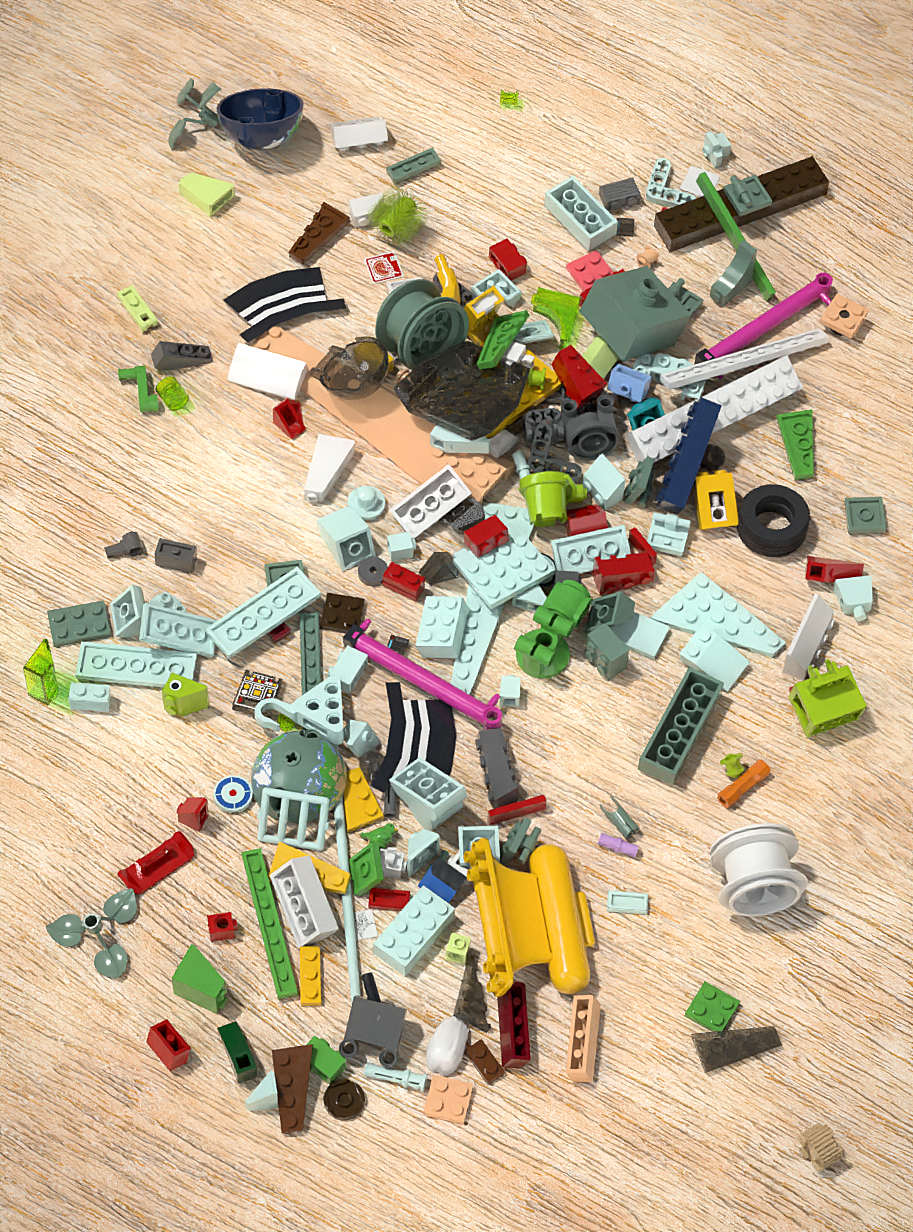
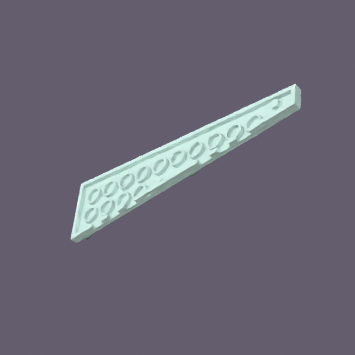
M483 502L480 522L496 515L504 525L509 523L513 527L517 525L529 539L534 523L532 526L530 525L527 508ZM469 584L465 601L469 610L459 658H455L451 684L471 695L506 601L490 610Z

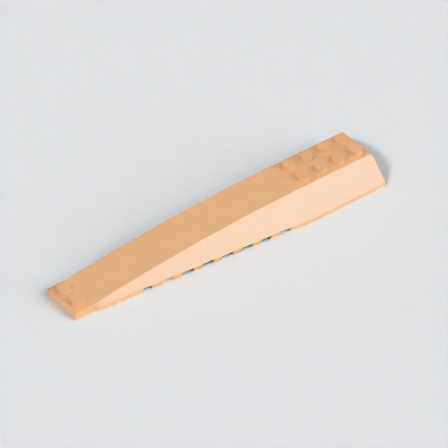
M277 325L264 332L250 346L305 362L308 371L300 390L304 394L310 395L318 405L325 407L332 416L335 415L339 418L342 424L353 429L356 435L367 440L370 446L377 448L384 457L391 459L399 469L421 485L449 464L472 493L456 506L458 510L470 518L483 506V498L501 478L506 481L516 470V465L502 456L496 458L490 453H446L430 446V433L442 418L324 354Z

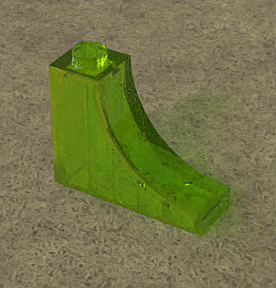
M538 287L537 293H533L531 299L533 312L543 315L555 325L560 336L559 349L562 350L568 346L580 306V297Z

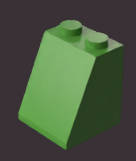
M191 944L172 976L173 992L185 1000L218 1014L220 1008L224 1009L228 1001L225 980L197 947Z

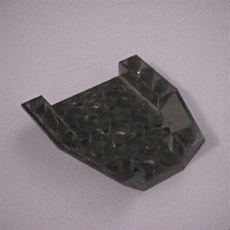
M465 341L421 361L394 387V391L409 413L474 441L491 434L519 406L530 368L514 361L506 370L498 366L479 369L477 362L483 347L473 342Z

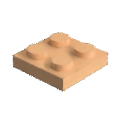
M433 1075L423 1116L464 1125L473 1084Z

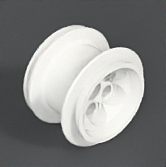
M753 824L732 830L719 837L710 848V864L716 871L726 874L728 881L718 894V901L723 907L741 916H764L782 911L798 901L801 894L807 888L808 880L803 873L791 869L789 860L799 850V842L795 837L794 831L781 824Z

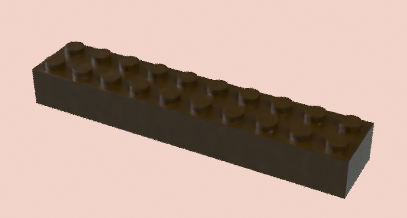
M813 156L759 175L757 178L770 196L772 204L743 216L738 215L723 189L717 192L736 225L741 227L827 195L829 180ZM705 196L655 213L654 228L669 252L725 232Z

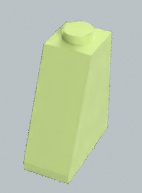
M189 173L178 183L179 194L209 217L235 196L232 183L195 173Z

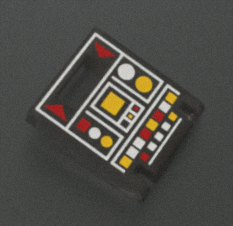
M246 669L232 703V710L255 716V707L246 705L245 700L259 703L268 698L277 699L283 685V679L279 678L278 682H275L276 677L254 671L250 675V670ZM273 709L265 710L262 715L270 718Z

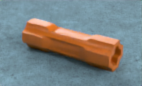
M759 759L749 767L748 771L717 794L719 803L725 808L731 807L744 793L770 774V767L763 760Z

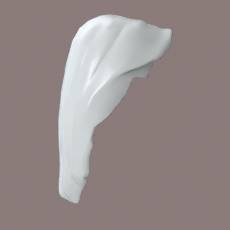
M453 1014L450 1018L441 1020L440 1025L435 1029L426 1049V1063L430 1071L448 1076L457 1069L462 1061L463 1052L468 1040L469 1028L464 1022L465 1019L460 1014Z

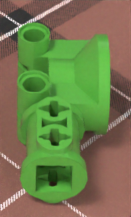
M564 580L562 583L558 581L546 598L543 606L540 605L533 616V621L540 624L541 628L529 631L525 635H520L514 646L516 660L519 667L526 674L535 678L546 679L560 674L566 668L569 662L570 650L563 636L568 638L573 628L578 627L593 601L590 593L583 585L573 580ZM540 643H545V644H548V645H550V646L546 647V646H544V645H542V644H540Z

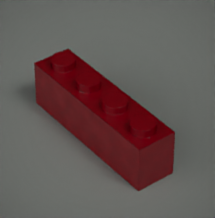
M513 981L511 988L502 997H497L502 1067L521 1069L531 1061L526 986L524 982Z

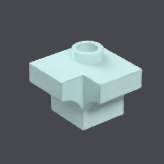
M710 131L705 133L702 151L704 156L708 157L715 169L721 167L722 159L730 156L731 144L723 132L713 134Z
M350 719L343 729L344 740L356 757H362L363 754L371 756L380 743L379 738L367 722Z

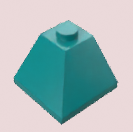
M649 397L641 403L635 404L628 412L627 417L632 431L664 416L665 413L660 400Z

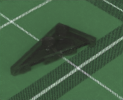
M471 955L467 959L453 1016L487 1033L491 1030V1024L487 1023L485 1012H487V1006L484 1002L482 983L478 982L476 974L479 970L475 957Z

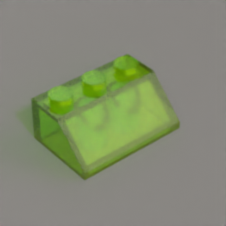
M44 638L23 667L28 696L48 706L51 701L57 698L59 691L48 639Z

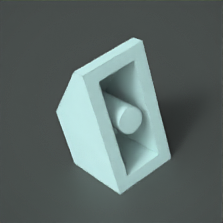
M536 584L513 597L512 606L536 612L540 605L543 606L547 597L539 584Z

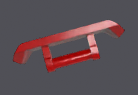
M177 831L169 840L162 842L160 846L147 855L137 859L135 863L126 869L119 870L117 875L128 889H133L136 894H142L189 862L194 856L193 845L181 831Z

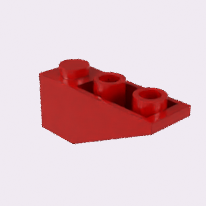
M807 556L805 579L835 582L836 579L861 577L864 563Z

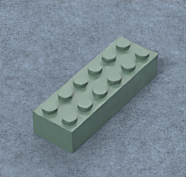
M691 667L688 668L639 759L638 770L672 786L674 785L722 695L724 682Z

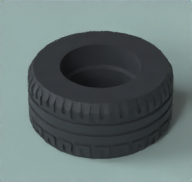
M778 484L758 486L747 493L741 501L738 512L737 532L745 546L757 554L766 557L786 556L796 551L805 541L810 523V510L804 498L789 487ZM766 512H775L784 516L790 525L782 529H770L762 525L758 521L757 516Z

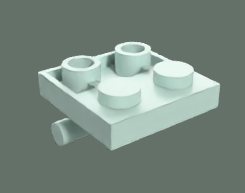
M654 512L647 542L654 550L683 556L691 520L678 518L677 515L669 513L664 515Z

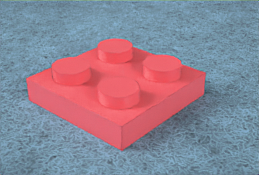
M597 250L566 264L567 271L582 291L591 288L596 279L610 276L613 273Z

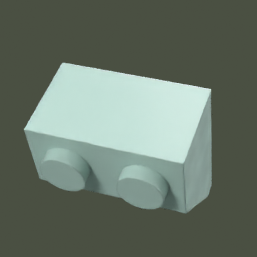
M601 454L584 473L582 484L583 488H587V493L594 497L598 506L601 505L604 510H607L623 500L625 479L610 461Z

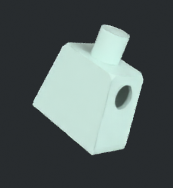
M871 575L836 579L833 590L843 613H854L856 621L865 620V612L871 610L873 602Z

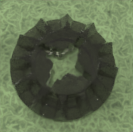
M708 444L700 464L702 469L706 468L711 471L712 469L718 470L719 467L723 466L725 461L724 451L717 445ZM709 453H711L713 458L711 462L708 461Z

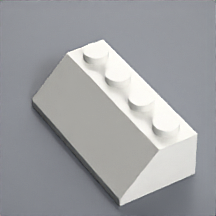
M814 594L787 652L782 672L802 681L805 680L806 675H809L807 666L811 665L814 668L812 662L813 660H818L821 653L819 647L821 644H825L828 637L826 632L828 629H832L835 619L832 618L834 614L833 609L819 594Z
M310 855L290 859L270 875L298 949H300V946H308L325 939L339 929Z

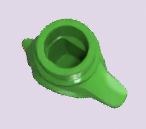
M388 823L384 827L376 828L369 833L362 832L360 837L369 840V844L371 842L378 843L380 851L381 849H387V844L391 842L393 835L398 832V829L393 824Z

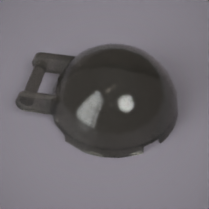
M365 336L356 337V342L347 344L345 348L331 345L329 352L315 368L312 367L309 373L313 378L318 379L330 394L339 399L351 401L364 399L375 393L382 386L388 373L389 357L385 345L380 340Z

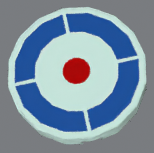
M230 775L217 782L214 787L213 797L215 804L220 810L226 813H239L251 804L253 790L251 784L245 778Z

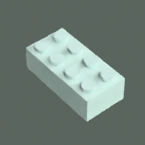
M574 176L569 177L545 192L544 206L588 251H591L617 234L618 221Z
M422 886L373 943V954L405 977L454 920L455 908L428 888Z

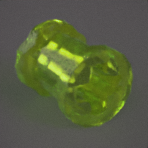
M501 90L500 106L507 104L517 107L519 92L511 93Z

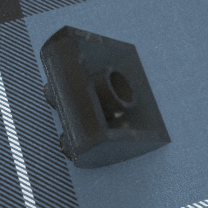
M467 497L440 518L439 521L452 531L464 535V531L485 520V511L479 501Z

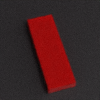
M545 795L489 810L487 817L489 826L545 810L547 802Z

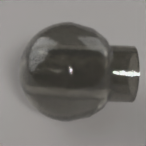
M377 750L366 751L359 760V767L362 773L366 775L367 782H373L379 767L384 762V755Z

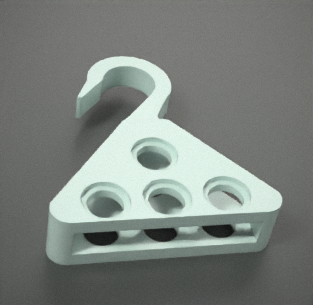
M331 675L296 699L292 704L275 698H268L260 701L255 707V719L261 727L280 731L278 723L262 715L265 710L275 709L308 730L316 729L320 736L336 745L342 744L344 741L340 677L337 675Z

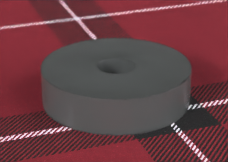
M367 557L358 566V577L367 586H379L383 584V574L388 566L379 557Z

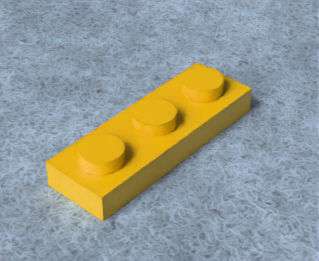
M300 946L301 1006H321L320 946Z

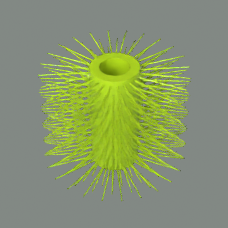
M388 190L385 195L383 194V198H380L378 201L380 209L377 208L375 211L377 215L374 218L378 217L379 214L381 215L377 219L379 222L374 225H379V228L372 229H380L385 234V237L386 235L388 236V240L389 236H392L391 240L393 239L392 242L394 243L395 236L397 237L396 240H406V234L410 235L409 233L412 230L414 231L413 228L416 225L420 224L419 227L421 229V225L425 224V222H419L424 218L419 217V215H424V212H417V209L425 208H417L419 207L417 206L418 203L416 204L415 200L408 197V193L407 196H404L403 190L401 193L403 197L399 196V190L396 194L392 192L389 195Z

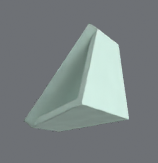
M273 1071L266 1075L245 1101L246 1110L255 1111L278 1108L277 1088Z

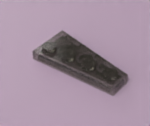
M775 1026L691 1034L705 1073L782 1046Z

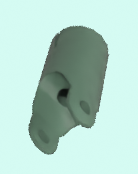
M610 796L618 809L610 813L601 804H599L600 808L623 836L629 839L638 832L640 827L618 801Z

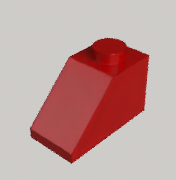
M187 797L186 801L177 808L178 822L199 832L209 817L208 800L205 797Z

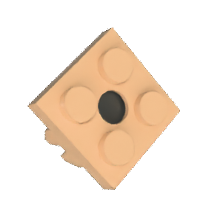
M837 293L820 318L819 323L829 327L836 335L852 338L854 334H857L858 329L861 328L869 309Z

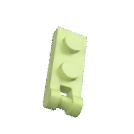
M133 285L117 292V298L142 333L147 331V328L158 325L157 318Z

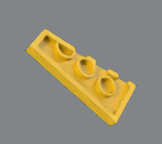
M279 841L268 875L269 880L272 881L270 875L290 859L309 855ZM310 855L323 890L346 895L351 878L350 873Z

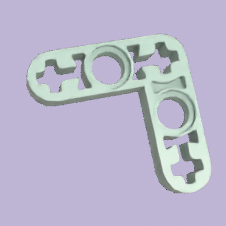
M659 158L655 162L646 189V199L651 203L670 208L696 199L692 194L665 187L671 169V162L666 158ZM662 165L665 166L663 172H660V167ZM661 178L663 182L657 183L654 179ZM674 196L676 199L669 201L666 197Z

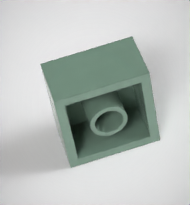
M604 623L587 634L585 657L589 662H593L599 674L605 676L609 681L627 669L629 649L611 628Z

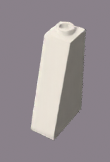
M318 434L304 486L305 500L321 503L324 501L354 455L355 440Z

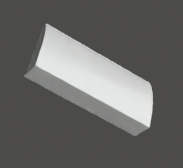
M238 343L227 380L228 382L295 400L308 367L305 362Z
M448 464L389 511L406 532H410L411 539H415L472 493Z

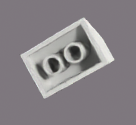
M381 116L329 123L333 145L335 148H339V151L348 150L349 146L363 148L367 147L366 144L369 143L382 145L384 141H388L386 121Z

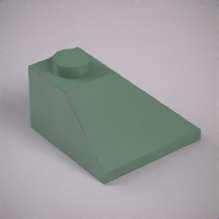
M621 591L593 599L585 632L589 634L604 623L609 627H613L632 619L636 602Z

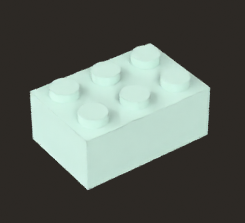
M426 596L416 641V648L422 658H459L469 610L463 597Z

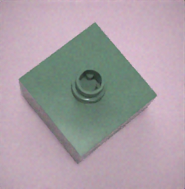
M648 266L596 279L579 310L622 361L675 346L691 317L686 308Z

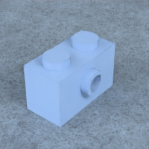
M618 364L611 371L607 390L617 395L625 396L631 401L641 403L648 394L652 376Z

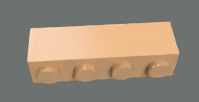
M594 995L574 996L566 1065V1074L573 1082H593L601 1004Z

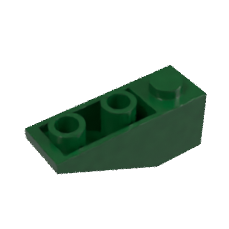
M237 1021L218 1027L219 1036L237 1083L257 1077L255 1061Z

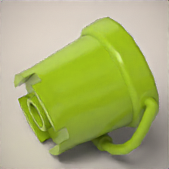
M558 471L533 473L520 479L518 490L526 501L531 526L534 523L535 527L555 526L556 520H560V524L567 521L566 505L577 496V487L568 474ZM569 482L573 492L570 497L566 498V488Z

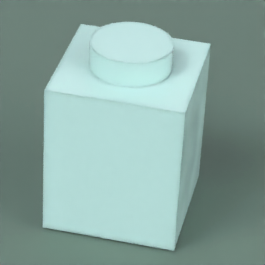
M410 532L387 536V547L391 561L413 557L416 543L414 538L411 539Z
M514 675L501 676L499 706L519 707L521 677Z

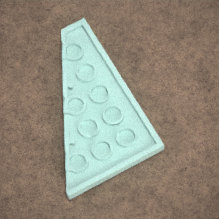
M702 572L651 616V619L666 624L670 628L679 629L693 635L704 624L731 646L751 649V652L761 653L771 658L786 645L783 639Z

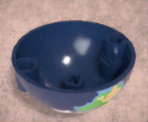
M260 88L231 94L222 99L216 109L223 130L234 142L248 149L268 150L283 144L294 135L303 116L304 104L303 100L292 92Z

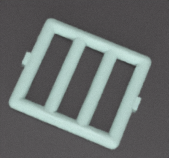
M264 788L262 790L261 808L257 814L259 819L257 839L261 842L278 844L280 841L291 847L322 851L324 849L326 830L329 828L330 821L327 820L329 799L327 797ZM270 796L282 798L277 836L266 834ZM289 800L301 801L297 839L285 837ZM309 803L321 805L317 843L305 841Z

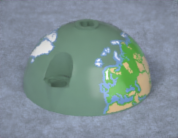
M316 729L286 732L271 739L260 750L251 770L253 796L260 808L262 790L267 787L327 797L330 801L329 812L341 799L347 783V770L342 756L331 742L320 736ZM270 796L268 815L279 820L280 811L278 810L281 808L282 798ZM289 800L287 823H299L301 801ZM309 803L307 822L320 818V804Z

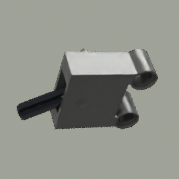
M372 972L361 975L367 997L358 995L353 997L344 1040L339 1045V1052L345 1058L353 1057L358 1053L360 1047L357 1040L387 1047L380 1053L379 1061L382 1066L390 1068L399 1061L398 1049L408 1007L381 1001ZM346 1042L354 1045L353 1053L345 1051L344 1045ZM386 1052H391L394 1055V1062L388 1063L385 1061L384 1055Z

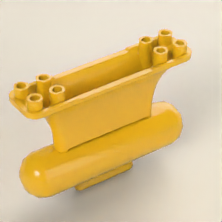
M480 838L477 842H472L471 850L464 852L463 859L465 863H470L471 869L467 871V880L473 881L488 957L487 961L483 964V972L490 975V980L486 984L487 992L493 993L495 997H502L511 988L515 972L526 966L542 963L548 964L550 980L553 987L559 992L572 995L584 990L590 981L591 974L586 947H593L595 945V938L586 894L582 891L577 892L574 890L566 852L557 845H541L530 856V873L509 869L500 864L493 856L487 838Z

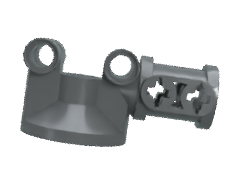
M602 395L597 400V413L588 412L580 416L577 413V403L572 399L562 401L561 412L555 408L531 410L527 414H522V431L525 445L532 447L539 422L549 420L554 425L551 446L562 442L566 438L569 453L577 459L592 461L596 460L601 454L605 457L608 456L619 444V435L613 415L614 399L609 395ZM543 426V435L541 437H545L548 431L547 426ZM543 442L536 443L537 447L546 446Z

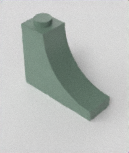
M745 240L739 243L737 252L726 271L711 286L710 297L722 307L752 282L757 249Z

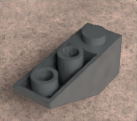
M159 341L151 353L154 368L162 370H176L213 361L209 346Z

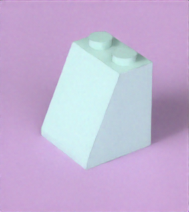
M351 505L317 519L320 535L342 571L360 564L367 557H376L370 528Z

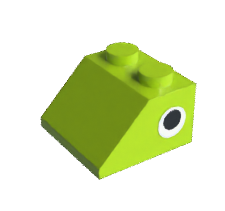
M171 673L162 690L164 710L167 713L183 717L209 707L208 687L206 685Z

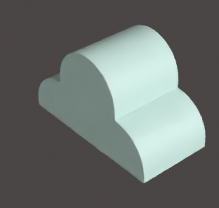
M420 757L389 779L393 789L408 805L415 819L422 827L429 831L434 830L462 809V801L467 798L465 786Z

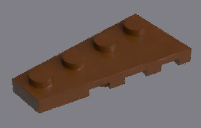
M323 202L320 211L316 212L313 216L311 224L306 226L304 234L299 236L288 252L289 257L303 265L351 222L350 217Z
M313 1044L272 1050L282 1134L299 1132L304 1129Z

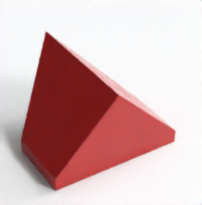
M286 398L273 408V423L290 439H294L306 427L303 422L301 403Z

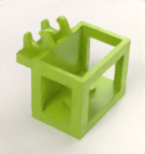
M830 659L825 660L827 672L821 675L817 667L807 666L810 678L795 683L788 698L806 738L860 719L867 705L848 665L838 668L835 661L830 662Z

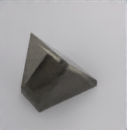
M433 552L420 569L419 575L425 577L428 585L432 586L435 583L458 578L459 570L453 564L454 558L449 552Z

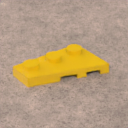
M360 767L348 771L343 796L347 833H350L384 819V815Z

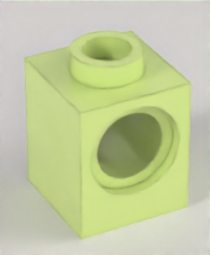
M451 933L446 949V960L465 965L471 947V938Z

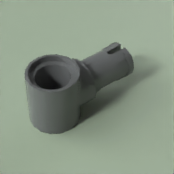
M136 531L123 535L119 543L104 547L107 558L122 553L134 557L144 551L141 539Z

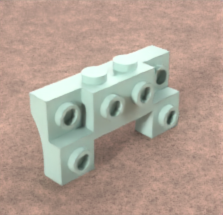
M657 353L656 356L646 354L637 357L632 369L652 376V381L662 383L660 381L661 374L692 366V363L686 359L671 357L669 354ZM708 379L678 387L683 389L681 399L684 400L686 396L695 400L701 398Z

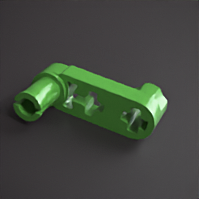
M146 366L118 369L119 381L135 379L137 381L140 412L159 411L157 394L148 395Z

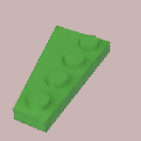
M527 310L494 318L477 362L479 369L492 368L498 364L530 316Z
M813 409L779 414L776 417L794 480L813 477Z

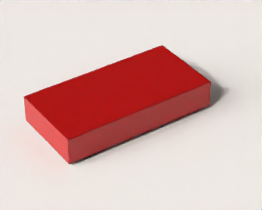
M634 527L629 530V542L638 553L647 552L652 565H655L657 558L655 550L637 528Z
M372 888L370 889L368 908L402 911L410 901V891Z

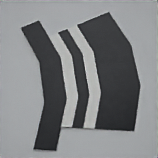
M320 267L282 271L250 282L223 299L227 305L252 325L239 334L247 343L275 325L309 313L346 309L344 298L326 300Z
M385 682L391 722L386 755L371 787L385 793L390 783L389 779L419 757L450 776L456 743V729L452 707L439 699L403 700L400 682Z

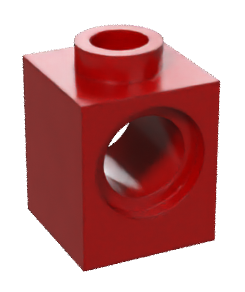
M231 912L207 915L211 942L235 938L234 931H237L238 927L236 918L232 919ZM222 924L227 925L225 929L218 928Z

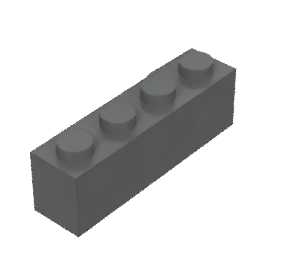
M502 728L478 731V739H475L476 750L481 752L479 762L480 767L485 769L483 779L484 784L489 786V791H487L489 803H493L494 809L516 803L518 801L519 787L518 783H515L514 769H511L509 754L505 755L507 745Z

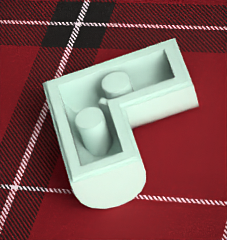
M497 269L471 286V292L478 297L494 285L504 297V302L508 306L517 303L522 295V292L500 269Z

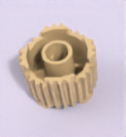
M820 1123L815 1124L797 1136L799 1143L802 1145L800 1148L801 1154L805 1159H811L812 1165L817 1172L826 1169L845 1155L842 1146L839 1145L837 1147L833 1137L835 1135L833 1130L827 1124L822 1126Z

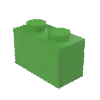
M314 1035L306 1044L314 1045L311 1071L330 1085L346 1069V1058L338 1050L334 1051L325 1039H319Z

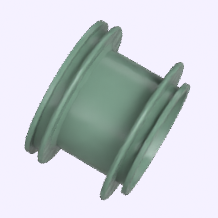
M417 279L397 287L385 298L377 314L375 335L378 344L384 350L398 353L399 359L405 367L417 373L428 374L440 370L442 366L450 363L459 353L468 334L469 319L466 311L458 301L450 297H441L438 287L433 282Z

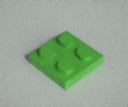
M371 842L349 859L354 895L362 896L384 880L378 843Z
M704 981L685 1012L684 1017L720 1036L739 1006L740 1000Z

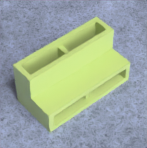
M601 336L595 337L582 355L603 379L619 358Z

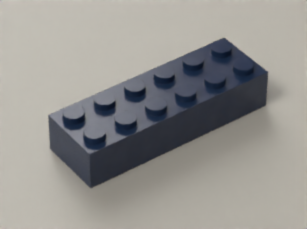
M702 397L697 402L694 401L693 405H690L687 412L689 418L683 423L680 431L683 435L677 440L674 447L677 451L671 457L668 467L671 468L668 473H665L662 480L664 487L659 490L655 501H658L657 508L678 515L685 508L722 405Z

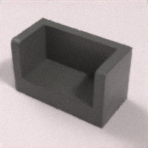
M159 538L154 553L155 565L193 573L197 560V547Z

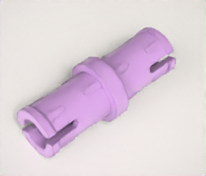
M601 833L598 845L634 858L639 848V845L624 841L621 837L615 838Z

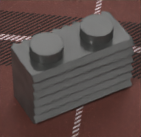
M634 177L599 186V196L607 211H614L622 206H633L639 203L640 191Z

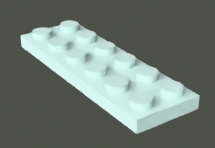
M296 567L207 627L205 632L226 657L230 659L321 597V592Z
M81 641L75 676L76 679L164 688L171 673L191 680L194 679L197 653Z

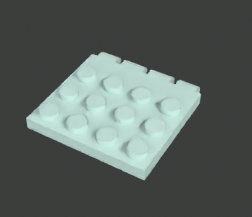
M511 523L505 525L508 528L509 541L491 550L488 554L477 558L468 547L467 550L463 548L452 554L455 567L490 610L555 575V570L517 525L513 527Z

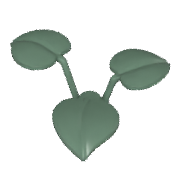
M190 78L177 97V103L180 105L187 98L201 110L199 113L201 120L179 119L169 134L168 143L171 149L174 150V144L184 130L186 122L199 123L203 126L205 123L211 127L216 126L219 121L218 114L206 106L207 102L222 90L215 83L209 84L198 104L189 96L194 86V79Z
M133 889L122 890L112 895L105 902L103 912L109 917L90 913L84 917L82 922L77 915L66 914L47 925L46 930L56 943L64 947L77 945L81 941L80 933H84L86 929L89 933L96 934L105 949L98 952L95 956L94 966L96 970L103 976L119 978L126 970L128 956L125 949L119 944L107 947L100 934L103 928L101 920L112 921L115 919L117 923H126L132 920L137 912V903Z

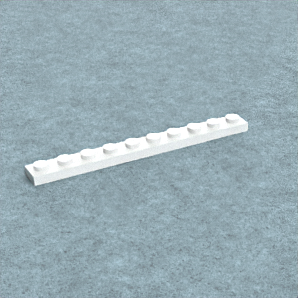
M818 328L661 374L660 381L669 390L676 389L683 385L693 384L700 380L821 346L822 344L829 343V336Z

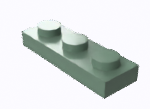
M432 147L386 167V172L394 184H397L440 165L441 159Z

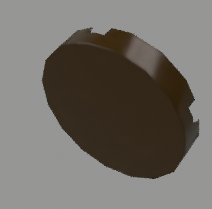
M348 1079L336 1080L327 1087L324 1093V1108L335 1119L342 1121L351 1120L363 1110L365 1103L364 1091L356 1082L354 1083Z

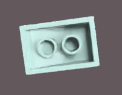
M704 624L698 628L679 653L680 661L687 666L724 682L723 690L726 692L730 690L750 663L749 660L721 636Z

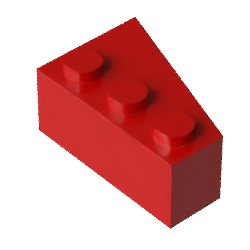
M571 344L559 351L551 364L560 383L564 384L567 396L577 403V410L590 403L591 399L598 398L608 384Z
M647 552L626 554L625 558H617L616 555H611L610 559L601 560L600 556L594 558L592 577L599 595L611 594L621 589H630L639 584L645 585L654 580L655 570Z

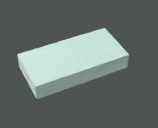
M608 890L607 912L647 915V893Z

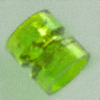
M174 376L162 379L155 388L157 394L164 400L170 411L181 409L189 401V395Z

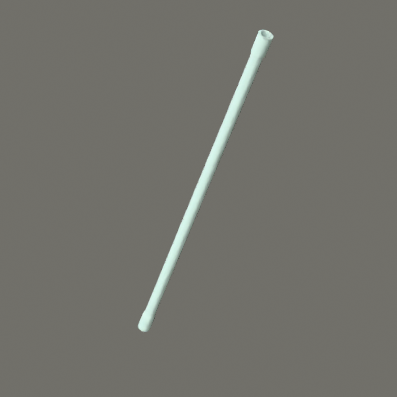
M341 797L334 806L339 869L350 873L343 797ZM349 882L346 895H341L352 1005L353 997L355 995L361 996L351 883Z

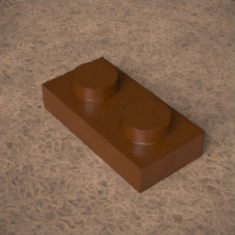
M482 1039L465 1049L464 1053L487 1085L505 1074L504 1069Z

